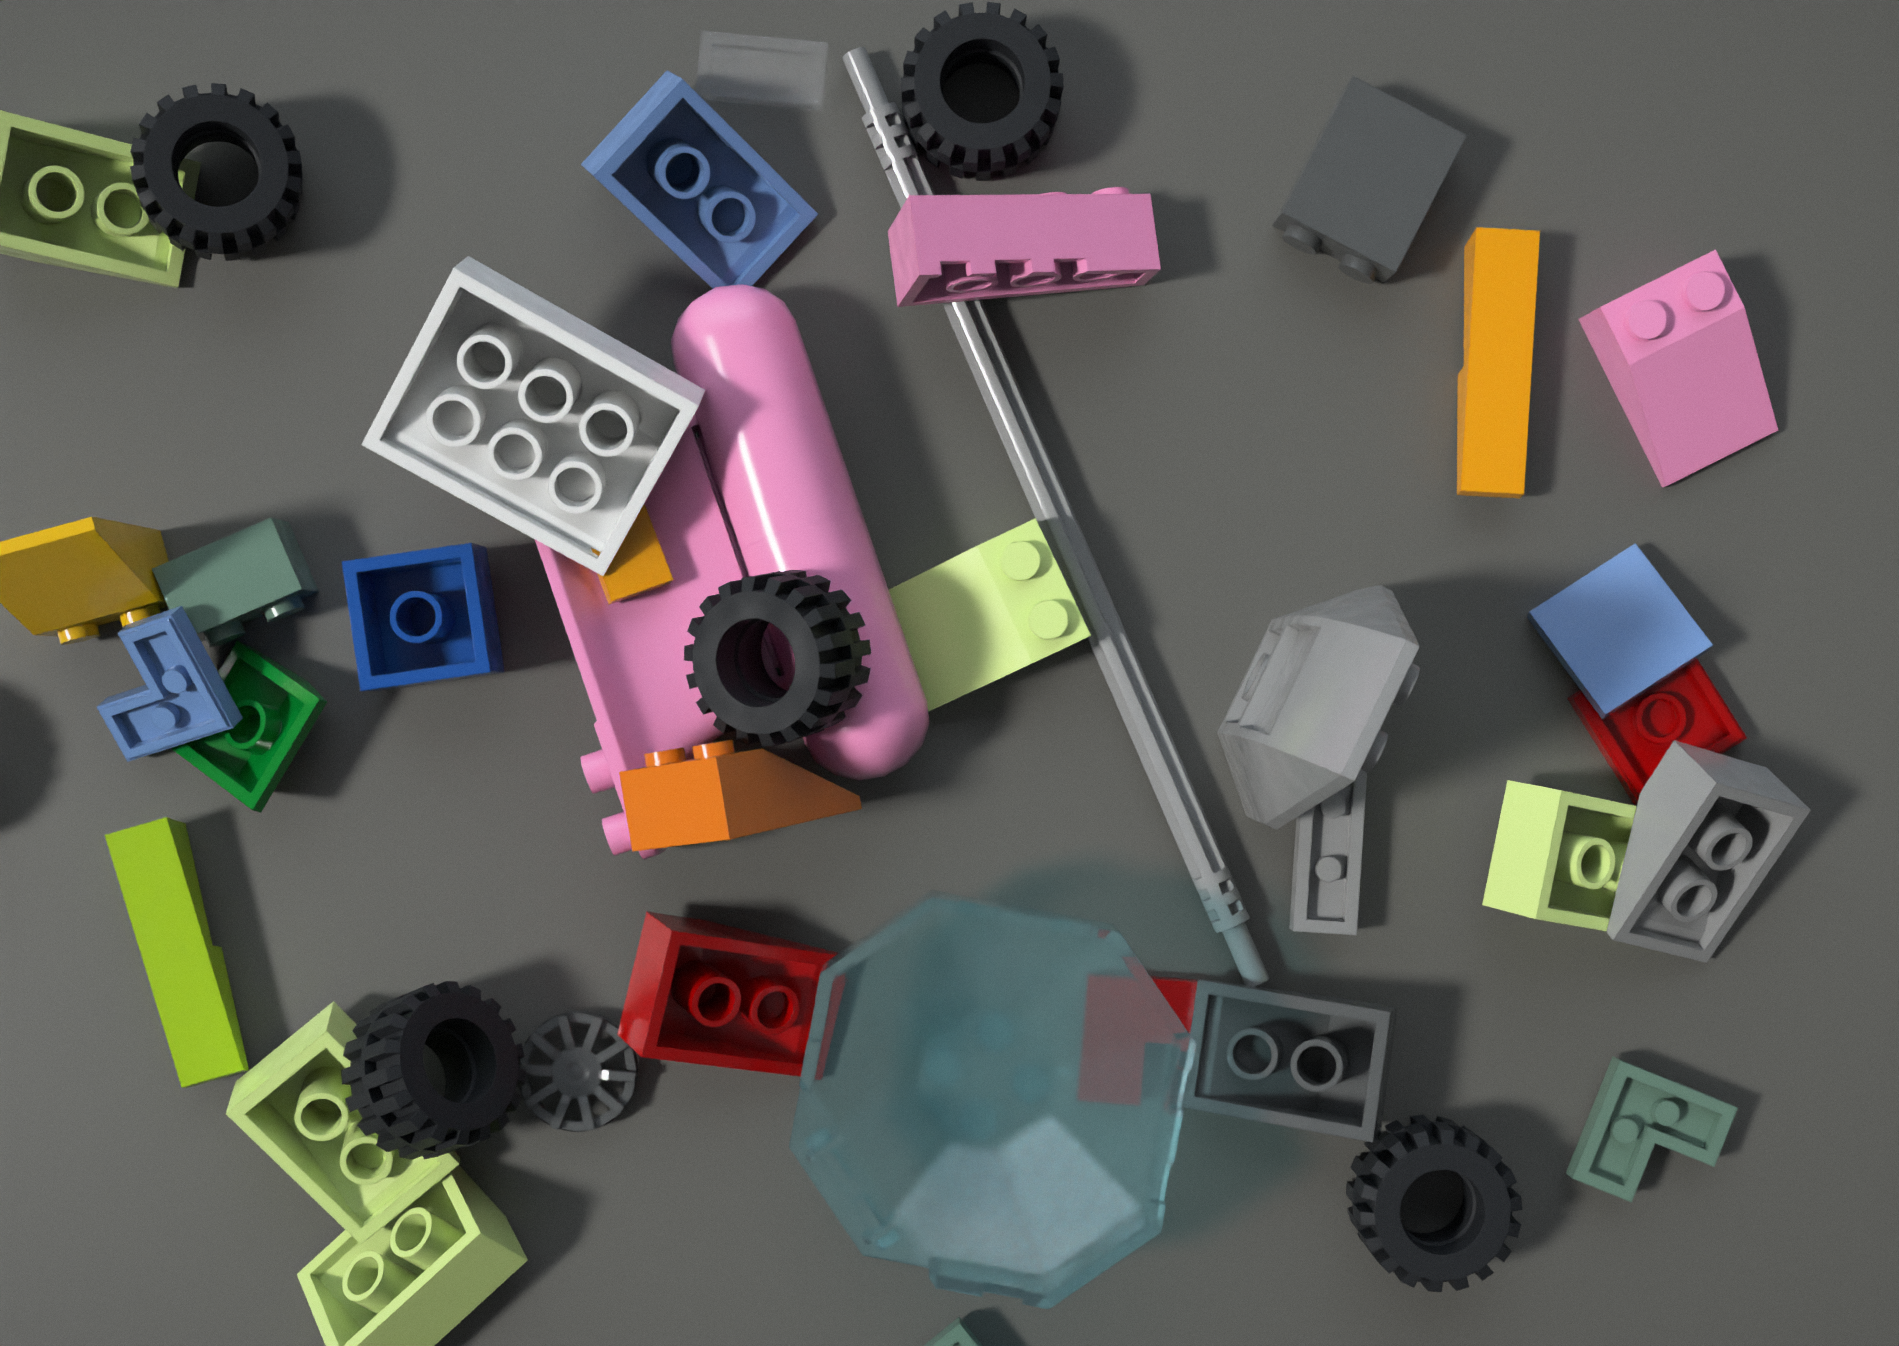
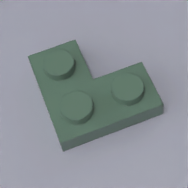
M1612 1056L1566 1174L1574 1180L1632 1202L1655 1143L1715 1167L1738 1107Z

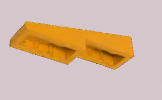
M1476 227L1464 246V366L1458 373L1457 495L1519 499L1524 495L1540 231Z

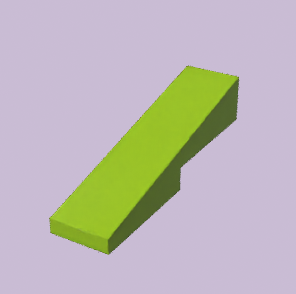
M164 817L106 834V842L181 1087L190 1088L248 1071L249 1067L222 947L212 944L186 823Z

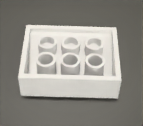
M467 256L453 268L361 445L604 576L697 411L705 389ZM591 547L601 552L600 555L598 556L597 554L593 553Z

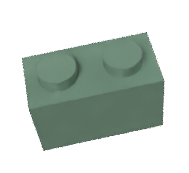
M275 518L266 519L152 568L169 610L182 606L200 640H206L209 648L228 643L243 636L246 632L242 624L265 615L268 622H274L303 610L305 607L301 599L319 592L290 523Z

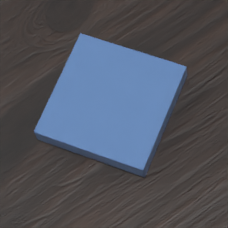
M1636 543L1529 611L1527 616L1528 620L1602 719L1705 654L1713 646Z

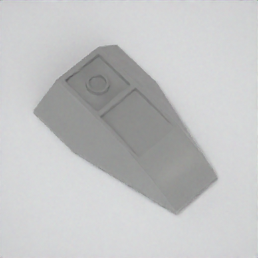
M1381 585L1355 590L1271 620L1217 732L1246 817L1278 830L1355 782L1360 770L1369 773L1376 765L1388 738V733L1380 730L1392 703L1398 706L1404 704L1420 672V667L1412 663L1420 645L1392 590Z

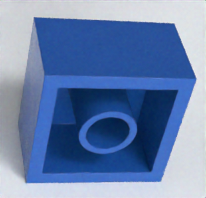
M465 543L342 561L360 691H382L505 673L487 547L474 543Z

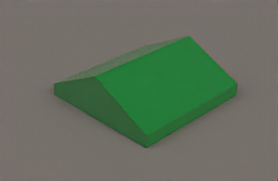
M237 640L218 673L241 713L242 720L234 728L172 747V750L251 810L261 813L327 704V701L306 679L249 645Z

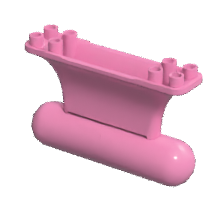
M743 284L715 287L696 298L678 318L671 338L673 363L677 374L705 389L697 411L644 503L672 574L673 581L670 584L609 605L596 572L535 540L597 720L594 727L602 749L580 757L583 772L593 794L616 788L623 812L602 819L604 833L614 856L632 850L619 772L646 767L644 754L684 747L686 760L694 759L692 746L712 743L723 734L713 726L717 717L715 713L711 712L703 715L696 704L702 698L698 687L689 689L686 675L694 673L692 661L684 660V646L694 644L695 637L687 631L692 618L705 616L699 608L701 603L707 596L719 594L718 587L730 581L788 570L806 571L807 577L820 575L831 581L828 592L843 590L851 599L846 607L849 614L860 612L864 620L865 626L857 630L861 641L870 639L871 654L862 656L861 664L871 668L868 682L855 686L862 694V697L856 707L844 711L846 718L834 726L825 728L824 731L803 737L804 743L816 763L836 776L856 780L883 777L909 762L923 745L929 727L927 700L796 320L784 301L763 288ZM769 623L761 643L763 664L771 679L779 687L788 691L795 674L794 653L791 644L783 632L772 623ZM776 668H779L781 676L778 675ZM667 847L638 852L646 860L666 851Z

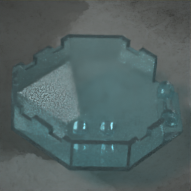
M931 890L823 964L819 976L810 1032L801 1071L800 1091L789 1148L863 1256L929 1268V1278L938 1289L981 1297L983 1292L1020 1298L1024 1305L1050 1309L1161 1233L1166 1209L1164 1198L1170 1167L1174 1165L1184 1113L1182 1109L1188 1071L1192 1070L1196 1043L1114 924Z

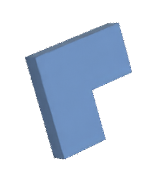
M182 606L129 623L118 632L146 685L107 697L97 706V709L127 762L234 728L242 720L241 713Z

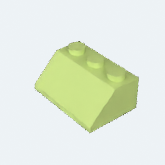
M458 1165L362 1245L344 1230L299 1271L297 1276L326 1346H435L526 1263L528 1259L506 1216Z

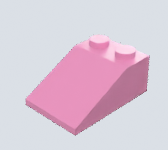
M1716 250L1578 319L1662 488L1778 431L1745 307Z

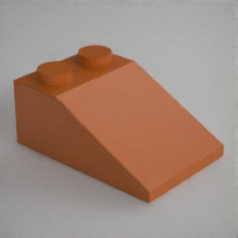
M733 739L692 746L694 759L686 760L684 747L644 754L646 767L619 772L632 852L731 840L862 809L860 796L763 748L735 752Z

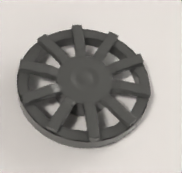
M570 1011L548 1019L533 1031L523 1046L525 1057L519 1059L518 1062L519 1068L526 1071L525 1085L519 1088L524 1102L538 1118L553 1129L583 1132L608 1124L625 1109L634 1094L639 1069L636 1052L617 1035L619 1026L609 1018L594 1012ZM579 1022L591 1025L583 1044H575L570 1023ZM557 1026H560L565 1049L562 1052L542 1037ZM602 1029L613 1036L616 1043L599 1053L593 1048L599 1030ZM535 1046L554 1060L553 1065L530 1064ZM623 1051L627 1071L605 1069L604 1061ZM530 1075L551 1076L553 1082L535 1093L531 1085ZM603 1080L625 1081L624 1091L618 1100L600 1085ZM558 1090L563 1095L554 1114L540 1101ZM594 1093L611 1109L593 1118L588 1095ZM572 1098H578L583 1120L564 1118Z

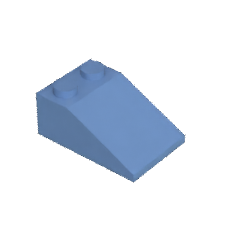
M668 70L581 163L597 181L712 289L737 284L752 286L818 215L682 78Z

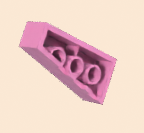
M1125 187L1105 188L1092 194L1049 192L1019 195H909L888 230L897 307L1145 285L1161 270L1151 194H1129V189Z

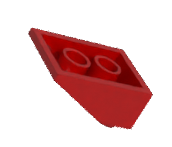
M646 911L617 1035L643 1058L818 1079L847 956L843 953L706 920Z

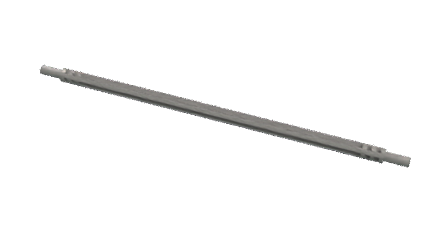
M859 47L849 51L842 59L866 112L861 119L900 208H902L909 195H936L899 108L895 102L889 103L866 48ZM982 300L942 303L1033 514L1091 634L1087 638L1216 933H1223L1244 984L1252 987L1260 985L1270 978L1246 925V921L1250 919L1249 913L1243 903Z

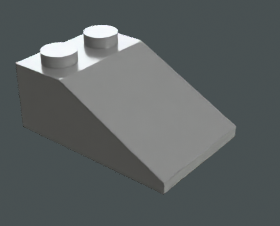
M1674 740L1640 792L1606 933L1614 941L1707 963L1811 809L1768 768Z

